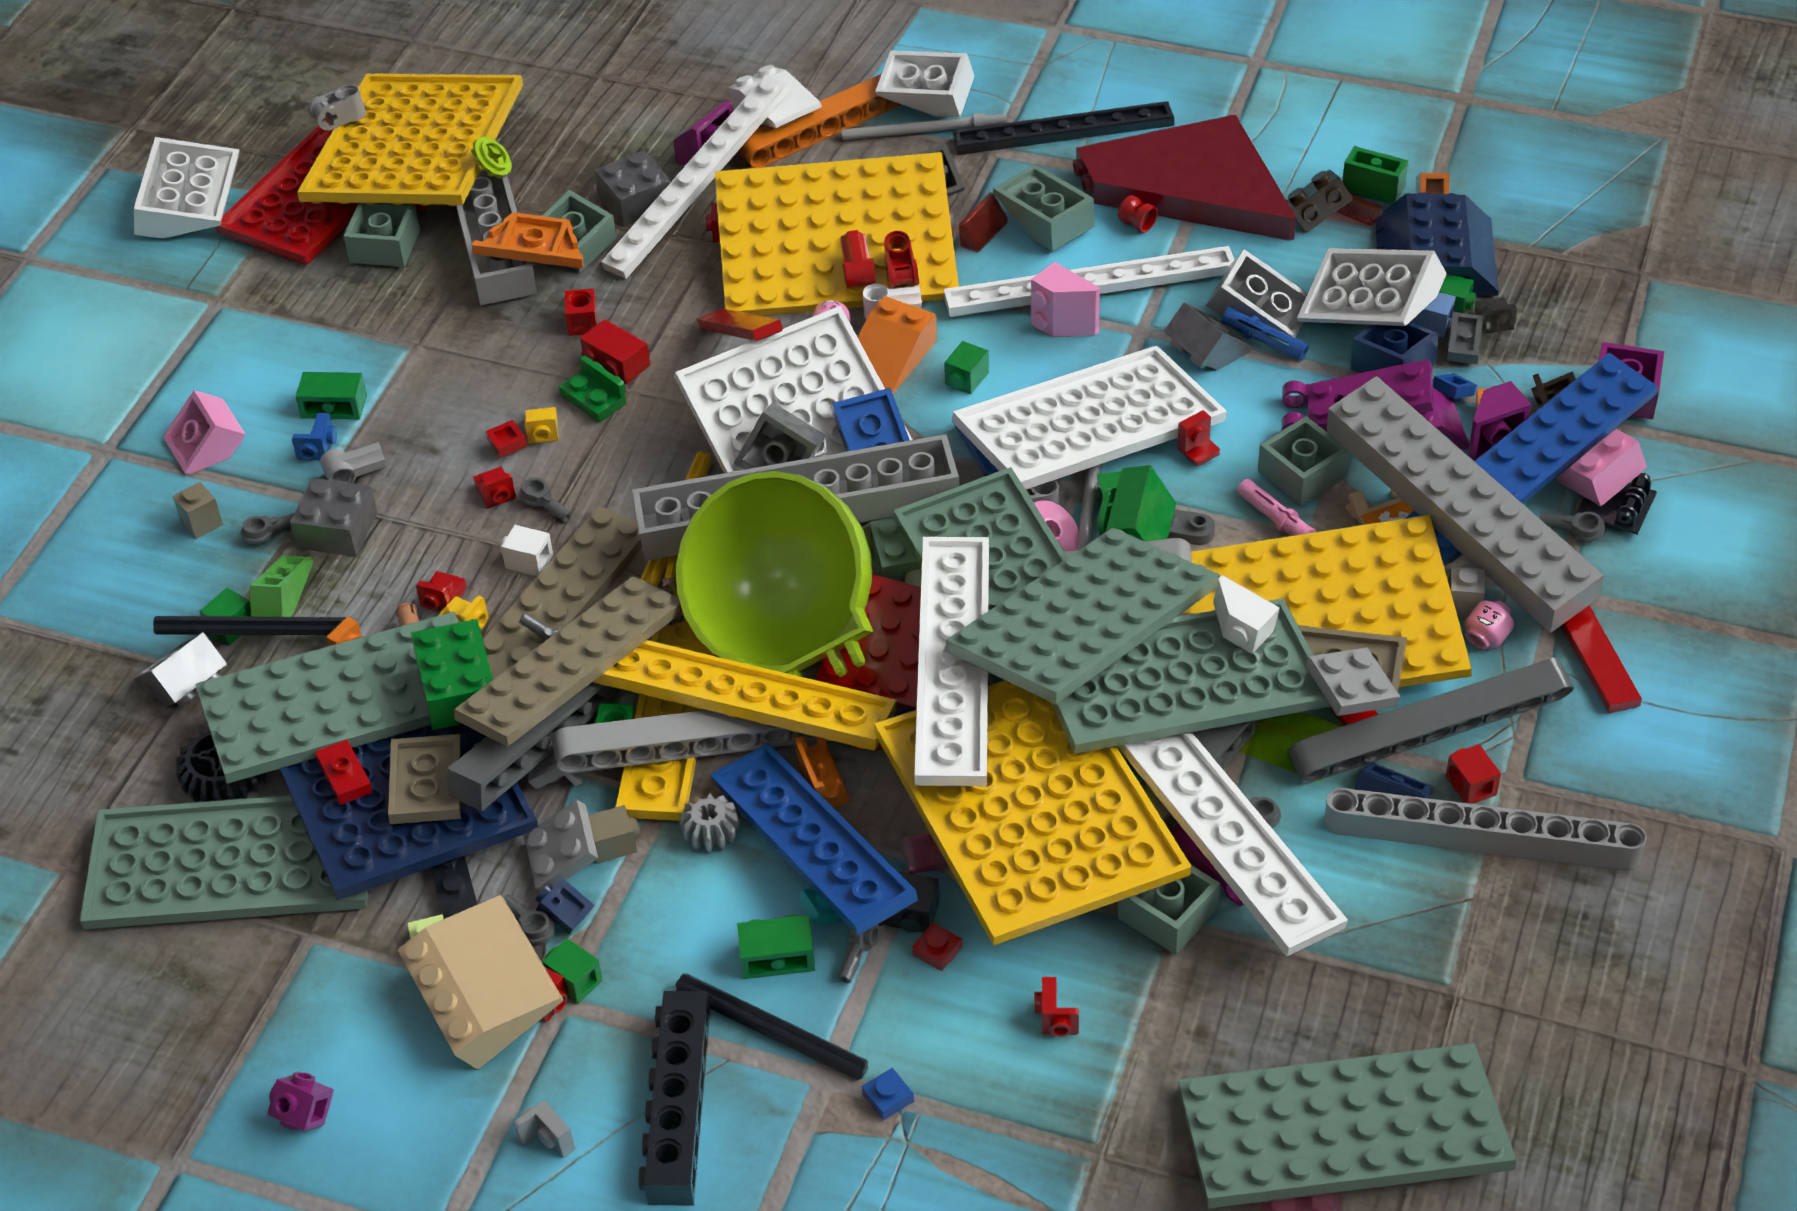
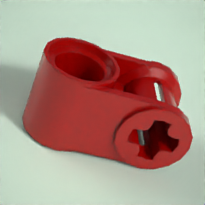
M897 230L888 233L884 239V258L889 289H894L895 285L908 283L919 285L917 263L913 256L909 236L905 232Z

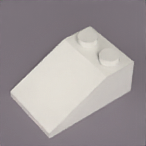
M890 50L875 92L877 96L933 116L961 117L974 79V73L967 53Z
M774 65L760 68L758 70L759 73L754 76L740 77L736 80V84L727 87L735 110L765 75L788 83L789 93L762 122V125L773 128L782 126L822 107L821 102L788 71L775 68Z

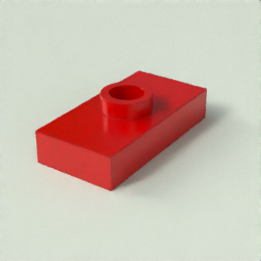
M348 740L315 751L317 762L339 805L373 793L371 783Z

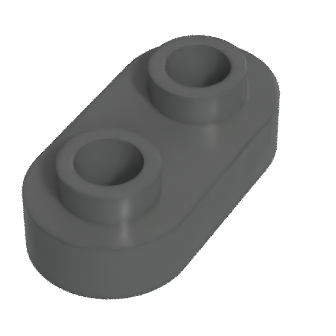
M1175 509L1168 539L1181 538L1193 545H1204L1213 540L1215 522L1210 516Z

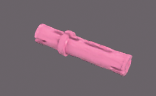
M1251 479L1243 480L1238 486L1237 495L1276 524V529L1280 532L1288 533L1290 536L1316 532L1314 528L1299 518L1295 510L1284 507Z

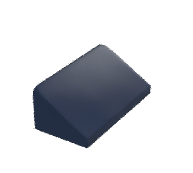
M1370 762L1359 772L1354 789L1429 799L1434 787Z

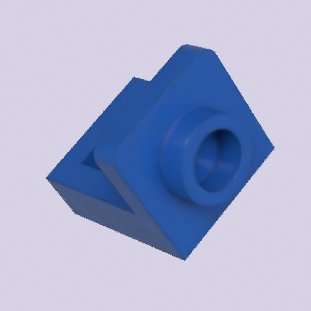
M317 413L311 434H293L292 443L296 458L298 460L320 461L322 455L331 449L332 444H336L337 428L332 426L329 413Z

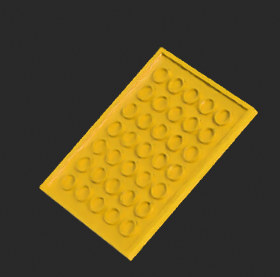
M366 74L358 87L366 111L365 116L357 121L336 127L332 131L297 191L299 201L315 204L338 202L340 204L366 203L369 205L376 203H392L394 205L420 204L424 206L431 204L463 205L481 170L479 163L474 162L475 156L471 152L473 143L479 137H489L496 140L523 86L522 76Z
M942 152L715 172L725 309L766 316L812 312L818 304L827 300L838 301L845 305L846 308L863 307V290L868 285L846 288L844 278V258L840 237L851 230L865 233L869 257L874 262L876 284L885 285L889 289L884 258V239L888 233L897 230L905 232L910 238L913 256L918 268L919 285H914L913 283L895 285L894 289L919 286L921 302L944 300V289L959 287Z
M1430 515L1191 552L1192 563L1202 565L1208 570L1220 574V577L1222 575L1267 601L1284 598L1297 625L1407 637L1399 687L1471 677L1472 667ZM1216 589L1185 610L1184 613L1195 614L1215 610L1213 601Z
M1003 681L988 686L987 786L915 785L917 710L874 724L876 737L993 946L1179 880L1191 874L1192 866L1118 748L1114 746L1074 754L1051 702L1013 683Z

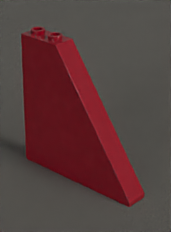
M1236 114L1076 147L1073 171L1076 177L1079 176L1081 178L1084 193H1088L1089 196L1094 198V204L1119 209L1126 197L1134 195L1140 198L1143 204L1150 203L1157 207L1158 216L1283 240H1294L1296 216Z

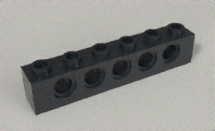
M663 991L662 1006H656L655 1026L660 1028L659 1037H653L652 1058L657 1059L656 1068H650L649 1091H653V1100H647L645 1108L646 1123H650L649 1133H643L642 1155L647 1156L646 1167L640 1166L639 1190H645L648 1205H694L711 1015L708 991ZM679 1094V1096L677 1097H670L672 1095ZM669 1127H677L673 1130H666ZM666 1160H675L671 1163H663Z

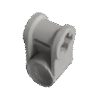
M345 85L335 91L312 99L308 106L309 114L323 130H333L346 123L357 121L366 114L359 88L356 85Z

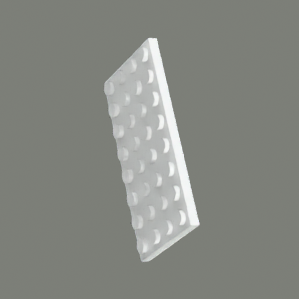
M1156 345L953 411L952 422L999 471L1012 467L1026 490L1178 438L1179 422L1202 410L1211 416V426L1225 422L1227 411Z

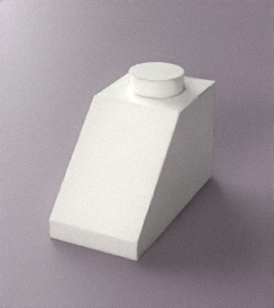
M1223 575L1218 580L1213 604L1223 637L1253 654L1274 632L1280 608Z

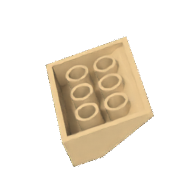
M500 895L425 927L398 949L402 960L454 1055L477 1070L564 1001L505 899Z

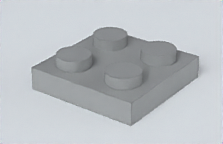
M1368 647L1310 656L1306 663V668L1337 716L1394 707L1400 698Z
M577 799L541 823L530 833L524 835L535 889L539 892L548 884L555 887L562 878L565 880L569 879L598 859L586 805Z

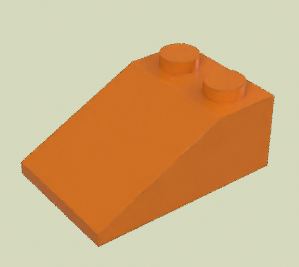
M884 296L869 313L858 335V339L884 388H891L893 394L936 343V314Z

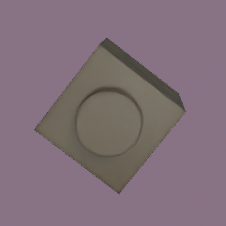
M201 482L173 495L180 521L195 539L223 525L216 499Z
M625 805L588 815L598 855L597 864L637 852L635 838L641 837L636 818H629Z

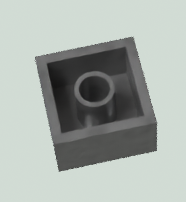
M645 150L633 153L628 157L608 163L594 170L599 198L623 226L636 222L671 183L669 177Z
M312 478L290 521L297 549L357 557L377 514L372 488L369 485Z

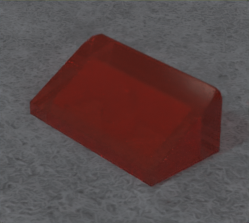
M989 193L959 223L961 247L974 252H980L1008 223V218L993 193Z
M1350 193L1353 197L1352 201L1337 212L1372 226L1375 223V219L1383 214L1385 207Z

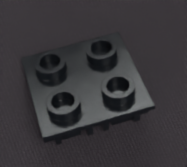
M1640 473L1631 483H1628L1602 506L1583 497L1576 513L1594 512L1601 517L1605 525L1638 535L1657 495V491L1651 489L1650 476L1646 473Z

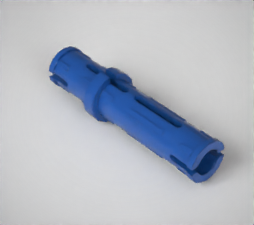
M1230 306L1224 312L1221 323L1244 333L1243 336L1249 340L1254 338L1296 358L1300 362L1305 358L1309 350L1308 343H1304L1260 322L1261 319L1257 316L1250 317ZM1242 322L1245 323V324H1248V325L1252 326L1253 328H1255V329H1257V330H1260L1261 332H1258V331L1252 329L1251 327H1248V326L1242 324ZM1269 336H1273L1289 345H1285Z

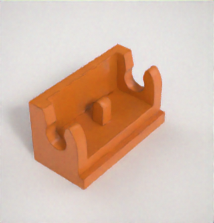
M803 736L794 738L796 762L802 777L833 808L850 803L845 785L831 753L827 749L825 739L816 737L817 744L808 747Z

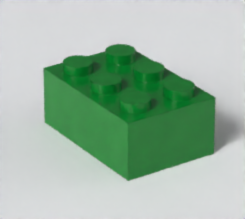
M478 619L411 632L416 664L432 730L462 724L455 720L454 709L493 680Z

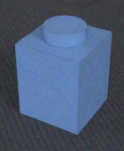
M1439 292L1437 297L1410 322L1437 332L1440 337H1445L1452 322L1456 296Z

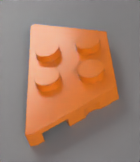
M512 212L504 218L502 223L488 230L489 237L482 242L476 239L472 243V254L581 269L584 267L583 255L579 252L578 241L573 234V228L568 219Z

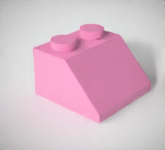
M1053 262L1031 279V324L1052 337L1095 336L1099 333L1100 288L1057 262Z
M193 390L163 438L184 473L190 475L229 459L246 434L224 399Z
M1615 429L1556 477L1560 484L1602 506L1643 472L1647 465L1639 441Z

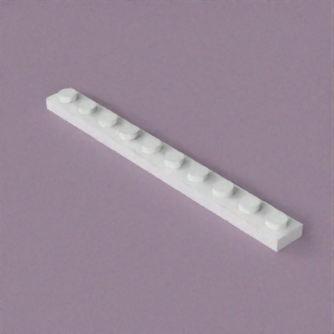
M765 75L601 261L604 270L624 279L628 278L715 178V172L722 170L789 93L788 83Z
M1224 246L1079 268L1070 271L1098 286L1100 294L1222 276L1235 259L1230 247ZM1036 275L944 289V300L949 317L1031 305V279Z

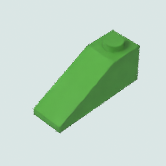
M282 555L250 584L251 617H291L294 614L313 566V557Z

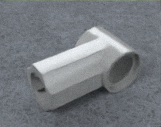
M379 442L346 453L341 449H331L325 452L320 459V465L327 480L354 483L355 478L387 467Z

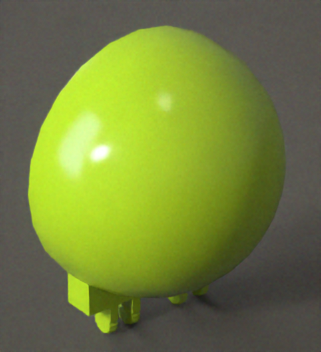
M779 471L748 474L728 482L710 495L691 518L682 537L676 563L677 594L683 615L696 637L713 654L721 658L802 677L801 670L826 657L829 658L837 675L841 677L847 674L846 664L839 651L845 647L854 665L858 668L864 665L866 661L858 640L874 633L864 611L872 583L871 553L864 530L851 509L828 488L804 476Z

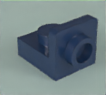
M563 878L555 887L548 884L535 898L539 903L535 910L547 914L549 918L569 935L595 906Z

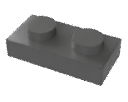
M1453 312L1447 361L1477 364L1483 315Z

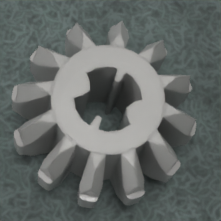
M709 793L706 799L695 796L694 804H685L684 813L681 814L680 828L686 843H692L695 850L704 846L710 853L715 846L724 850L725 842H734L735 832L738 831L740 826L739 817H737L734 804L727 803L724 795L717 799H714L711 793Z

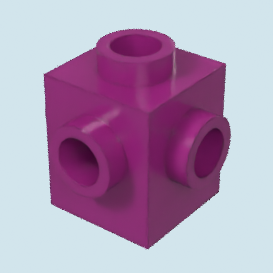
M294 1072L293 1075L276 1080L269 1093L270 1105L267 1115L280 1120L281 1126L292 1130L301 1129L306 1131L324 1125L334 1089L316 1082V1078L311 1074Z

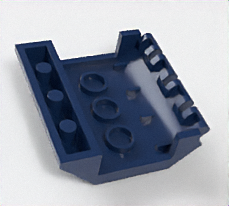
M1406 193L1385 208L1383 214L1375 219L1377 249L1435 251L1446 275L1466 276L1467 279L1474 280L1472 293H1476V295L1498 296L1499 288L1491 218L1466 195L1454 193Z

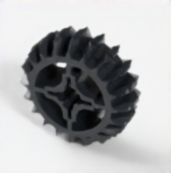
M199 730L198 738H188V746L180 747V756L176 758L177 779L181 784L182 790L186 795H190L194 802L235 800L240 797L247 799L249 791L258 792V784L266 782V773H262L227 784L210 731L204 733Z

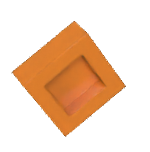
M350 617L343 620L326 637L328 646L361 638L358 621Z

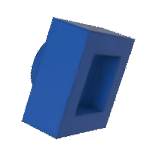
M1455 373L1434 376L1433 388L1443 393L1444 396L1452 401H1459L1460 398L1474 396L1477 384Z
M893 1067L861 1086L862 1095L882 1120L887 1119L914 1102V1093Z

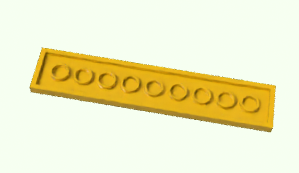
M669 557L662 590L678 597L676 583V563L678 557ZM683 612L656 632L651 638L653 642L717 656L696 637ZM640 694L634 719L702 711L705 709H698L693 706ZM697 757L624 766L616 807L625 805L629 818L680 821L681 814L684 813L685 804L689 802Z
M649 640L643 642L593 681L604 686H611L637 694L660 698L665 701H673L698 709L714 711L731 717H738L875 751L879 744V740L874 733V724L892 718L896 711L897 702L896 699Z

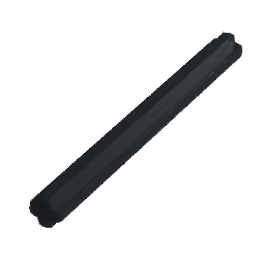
M155 616L153 619V632L156 635H198L203 632L205 635L328 636L347 617Z
M683 973L676 982V991H708L710 1009L856 1080H861L868 1070V1061L694 976Z

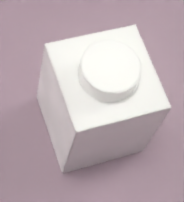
M514 525L509 535L503 538L500 545V553L503 555L505 568L538 576L553 557L550 534Z

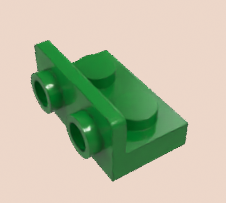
M583 356L579 359L581 371L559 385V392L562 397L600 423L627 404L625 384L620 377L606 371L598 362H593L588 357Z

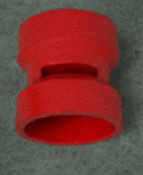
M1134 195L1126 197L1118 211V219L1121 222L1133 224L1134 228L1142 233L1148 232L1153 227L1158 216L1157 207L1150 203L1143 204L1142 200Z

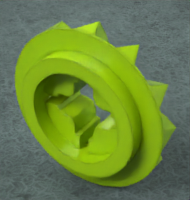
M479 137L473 143L471 152L475 156L474 162L479 163L481 170H486L490 177L495 176L500 179L511 171L510 157L504 147L497 141L489 137Z

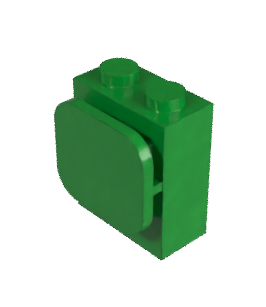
M1151 465L1122 468L1117 488L1105 490L1097 520L1100 536L1114 528L1122 530L1126 534L1142 541L1168 539L1176 502Z

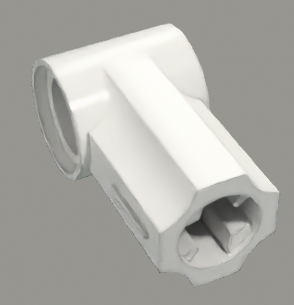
M871 284L863 290L865 319H867L869 313L884 296L922 309L919 286L888 289L882 284Z

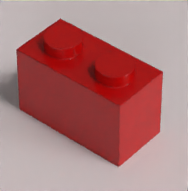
M606 319L580 337L582 357L586 356L593 362H598L606 371L620 377L624 384H628L651 365L648 343Z

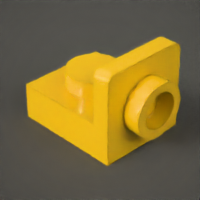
M556 407L525 410L526 418L524 419L528 444L559 441Z
M455 596L439 614L455 612L458 622L478 619L480 629L485 626L489 619L485 599L477 596L471 603Z

